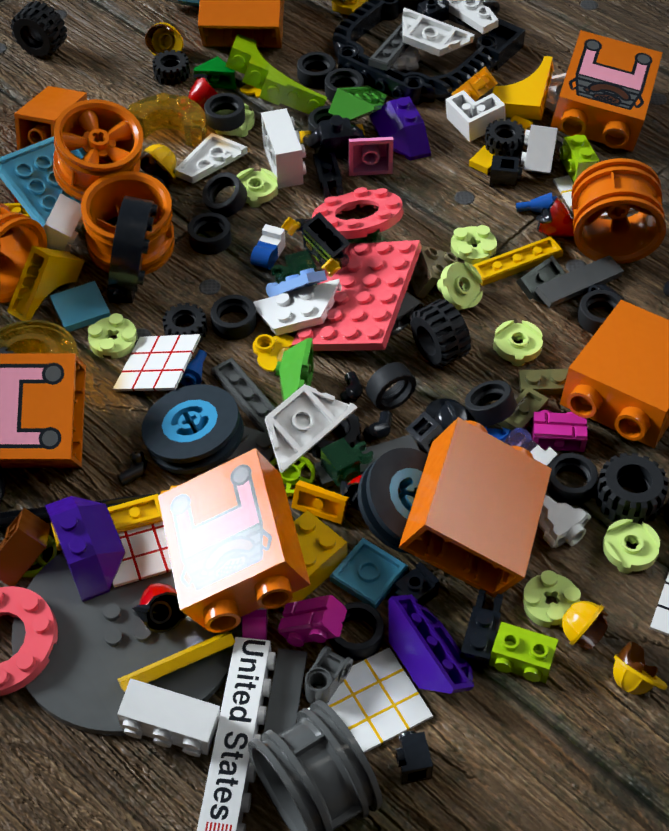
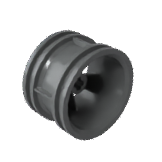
M321 700L313 702L310 705V710L307 708L300 710L296 715L297 723L280 734L267 730L261 736L262 741L254 738L248 742V751L256 773L275 809L290 831H333L353 817L357 820H363L369 815V810L375 812L382 807L381 790L364 752L343 720L328 704Z

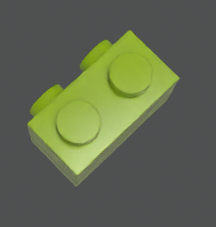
M585 135L564 137L563 144L559 149L560 160L574 183L584 170L600 160Z
M501 622L491 651L489 665L504 673L512 672L524 676L532 682L540 681L546 683L559 639Z

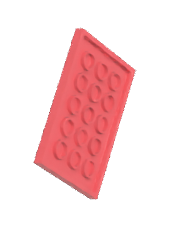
M420 240L350 244L345 252L349 257L347 266L340 269L332 277H329V273L325 270L327 280L318 283L321 284L339 279L342 285L341 291H336L333 297L335 302L328 311L326 320L323 324L298 330L292 346L306 338H313V351L385 350L422 249Z

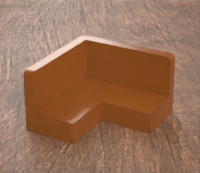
M23 508L8 526L5 538L0 543V581L8 586H15L47 546L51 526L26 508Z

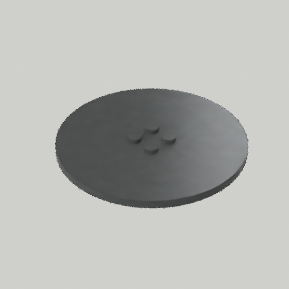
M62 551L40 570L27 587V589L40 595L53 611L58 625L57 644L53 645L48 657L50 661L45 669L25 688L33 700L45 712L63 724L92 734L125 736V729L120 727L117 715L125 694L120 687L118 678L221 633L207 631L189 616L183 619L177 627L164 633L152 632L145 626L132 608L140 604L143 592L150 584H168L176 590L173 571L115 588L112 582L110 592L82 602ZM14 617L11 642L13 656L23 645L26 634L23 621L17 617ZM240 617V624L228 631L232 633L234 640L235 637H242V617ZM234 645L147 684L206 702L228 677Z

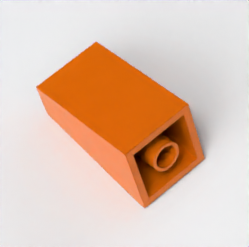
M48 86L16 111L14 118L17 150L53 137L55 122L61 112L74 103L87 100V92Z

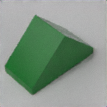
M218 56L195 67L193 70L194 75H208L207 80L213 88L236 89L235 70L225 67L226 62Z

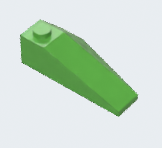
M370 86L337 88L328 113L355 121L381 110L387 94Z
M306 338L284 351L282 361L277 362L276 376L280 377L283 402L304 384L311 387L314 374L313 338Z

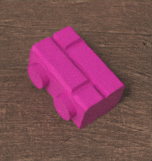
M549 410L534 412L531 427L532 449L539 445L543 450L551 447L556 451L585 452L588 437L587 418H582L572 411L567 413H553Z
M333 595L291 602L285 605L282 614L284 618L280 620L278 631L293 646L301 647L304 643L313 641L324 643L326 639L340 637L343 627L342 622L345 620L347 609Z

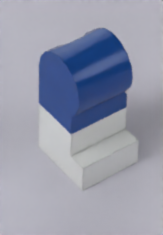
M265 224L262 229V236L252 250L251 265L269 270L273 267L286 246L285 229Z

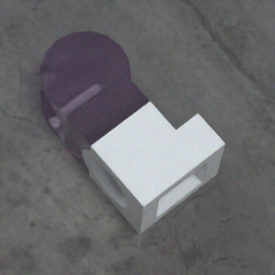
M515 428L504 440V443L510 446H519L527 449L535 460L546 466L557 455L551 447L544 451L532 440L530 433L523 428Z

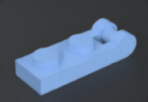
M314 268L300 271V276L295 274L285 277L286 281H281L280 284L276 282L268 283L266 293L269 297L313 286L327 280L325 270L315 272Z

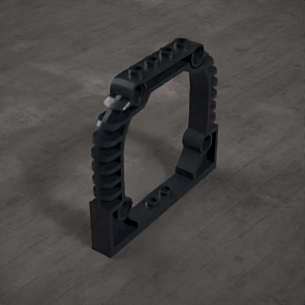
M368 0V2L363 3L361 7L357 8L354 13L349 14L347 19H343L340 25H337L332 39L335 56L338 59V69H354L362 74L365 85L395 99L410 97L414 105H419L422 102L433 103L435 98L440 101H446L447 98L452 96L451 93L485 66L489 72L493 69L498 70L524 47L525 29L498 18V27L482 34L477 39V50L456 69L435 77H429L419 72L403 73L393 67L385 71L368 66L370 57L365 55L362 46L356 43L359 38L382 20H395L400 13H403L404 8L417 12L418 4L426 0ZM449 12L448 20H451L455 23H458L464 27H467L473 31L478 32L476 29H474L473 27H471L470 25H468L467 23H465L464 21H462L461 19H459L458 17Z

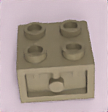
M422 245L410 280L416 297L425 298L438 280L441 279L444 268L454 262H458L456 255L451 252L437 250L431 246ZM461 281L459 282L460 288L463 289V282Z

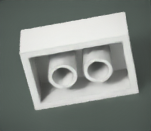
M287 108L261 113L263 147L271 170L277 177L278 189L304 184L303 175L306 174V166L302 158L306 157L304 145L300 144V134L298 130H295L293 116H289Z
M130 678L117 715L120 727L125 729L124 733L126 735L141 739L142 735L154 738L153 742L157 745L170 748L173 744L183 747L182 751L188 755L200 757L201 753L205 755L209 753L219 722L220 706Z

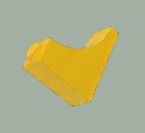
M544 56L539 68L520 82L505 86H494L492 93L505 104V117L512 118L514 115H517L524 119L542 120L554 72L553 57Z
M32 246L7 312L23 322H30L39 305L53 290L66 283L77 281L84 260L67 251Z

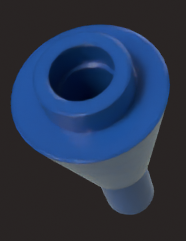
M552 192L528 202L516 203V211L531 210L532 212L541 213L543 208H549L557 196H552Z
M199 350L195 358L188 363L180 380L182 385L201 384L203 362L207 356L204 350Z

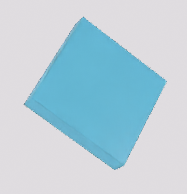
M95 281L50 295L51 302L65 333L94 324L111 315Z
M362 538L332 572L330 581L376 609L394 588L395 582L401 579L408 571V565Z

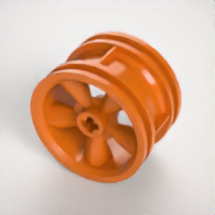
M84 100L74 103L63 110L54 126L55 150L53 155L54 177L62 190L71 197L82 201L85 191L99 178L121 171L139 172L143 146V130L140 122L125 107L106 100ZM83 148L87 154L83 159H80L70 151ZM107 155L114 162L99 164V160L106 158Z
M609 159L588 167L577 177L572 186L571 199L574 214V241L582 254L594 261L610 255L616 263L625 264L650 255L660 246L666 234V222L662 207L661 182L657 173L650 166L633 159ZM631 208L639 211L637 214L627 217L628 211ZM606 212L611 220L599 217Z
M121 171L105 175L88 187L81 201L87 248L92 261L99 268L109 273L116 226L107 223V221L119 216L123 198L127 195L152 200L158 205V213L156 219H154L152 232L148 231L146 239L150 240L148 254H143L142 270L145 271V275L156 271L169 260L175 246L172 200L169 191L158 179L145 173Z
M1 202L0 303L11 302L32 246L47 248V237L40 223L22 213L12 212L9 207Z

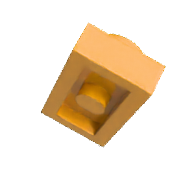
M485 66L451 94L453 96L464 90L476 102L498 83Z
M299 480L295 485L291 508L302 512L308 510L314 516L342 524L345 519L349 497Z

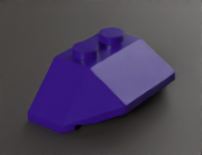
M410 97L388 101L383 104L381 110L369 115V120L379 137H393L394 152L405 155V158L410 161L431 156L424 121Z
M69 496L45 505L82 602L110 592L112 582L124 558L125 550L106 504Z
M412 594L391 596L389 599V643L418 688L448 694L472 690L474 687L472 667L467 659L460 658V649L441 621L427 608L418 604V600Z

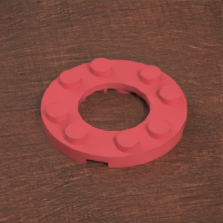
M361 187L355 189L354 192L326 198L324 203L314 210L312 218L320 212L346 239L367 237V234L374 233L378 229L380 232L391 228L400 221L404 210L401 198L394 193L388 192L386 188L367 190V188ZM358 204L360 208L367 205H373L374 208L379 207L378 211L373 215L362 219L343 220L336 217V215L342 214V211L355 209Z
M0 587V617L2 615H9L20 618L26 630L24 643L19 651L9 660L0 663V696L13 693L32 682L49 663L48 657L53 645L57 644L58 625L53 611L40 595L22 587Z

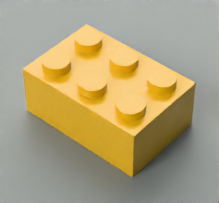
M308 510L298 517L294 524L311 585L292 593L293 598L289 603L304 600L332 574L348 555L347 541Z

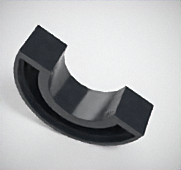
M124 196L112 246L108 287L137 292L138 285H143L145 271L142 270L143 254H148L150 243L146 236L148 231L152 232L154 219H156L158 213V205L154 201Z

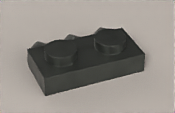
M552 255L516 282L529 300L534 299L538 303L546 305L535 292L537 286L566 273Z

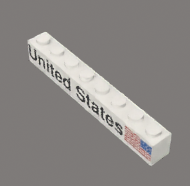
M235 637L236 643H234L197 831H246V824L242 823L244 812L249 813L251 805V793H247L249 782L254 783L256 777V770L248 751V742L254 738L262 741V735L258 734L259 724H265L267 707L263 706L264 697H269L271 691V679H268L269 670H274L276 663V653L271 651V641Z

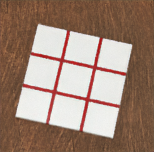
M200 334L139 337L113 390H176L201 338Z
M163 521L118 533L125 550V555L113 580L114 588L172 571Z

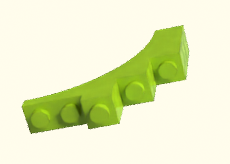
M237 33L225 67L245 74L242 82L261 89L259 98L278 106L280 103L306 114H310L314 109L325 105L326 96L304 87L279 72L262 57L257 49L255 40Z

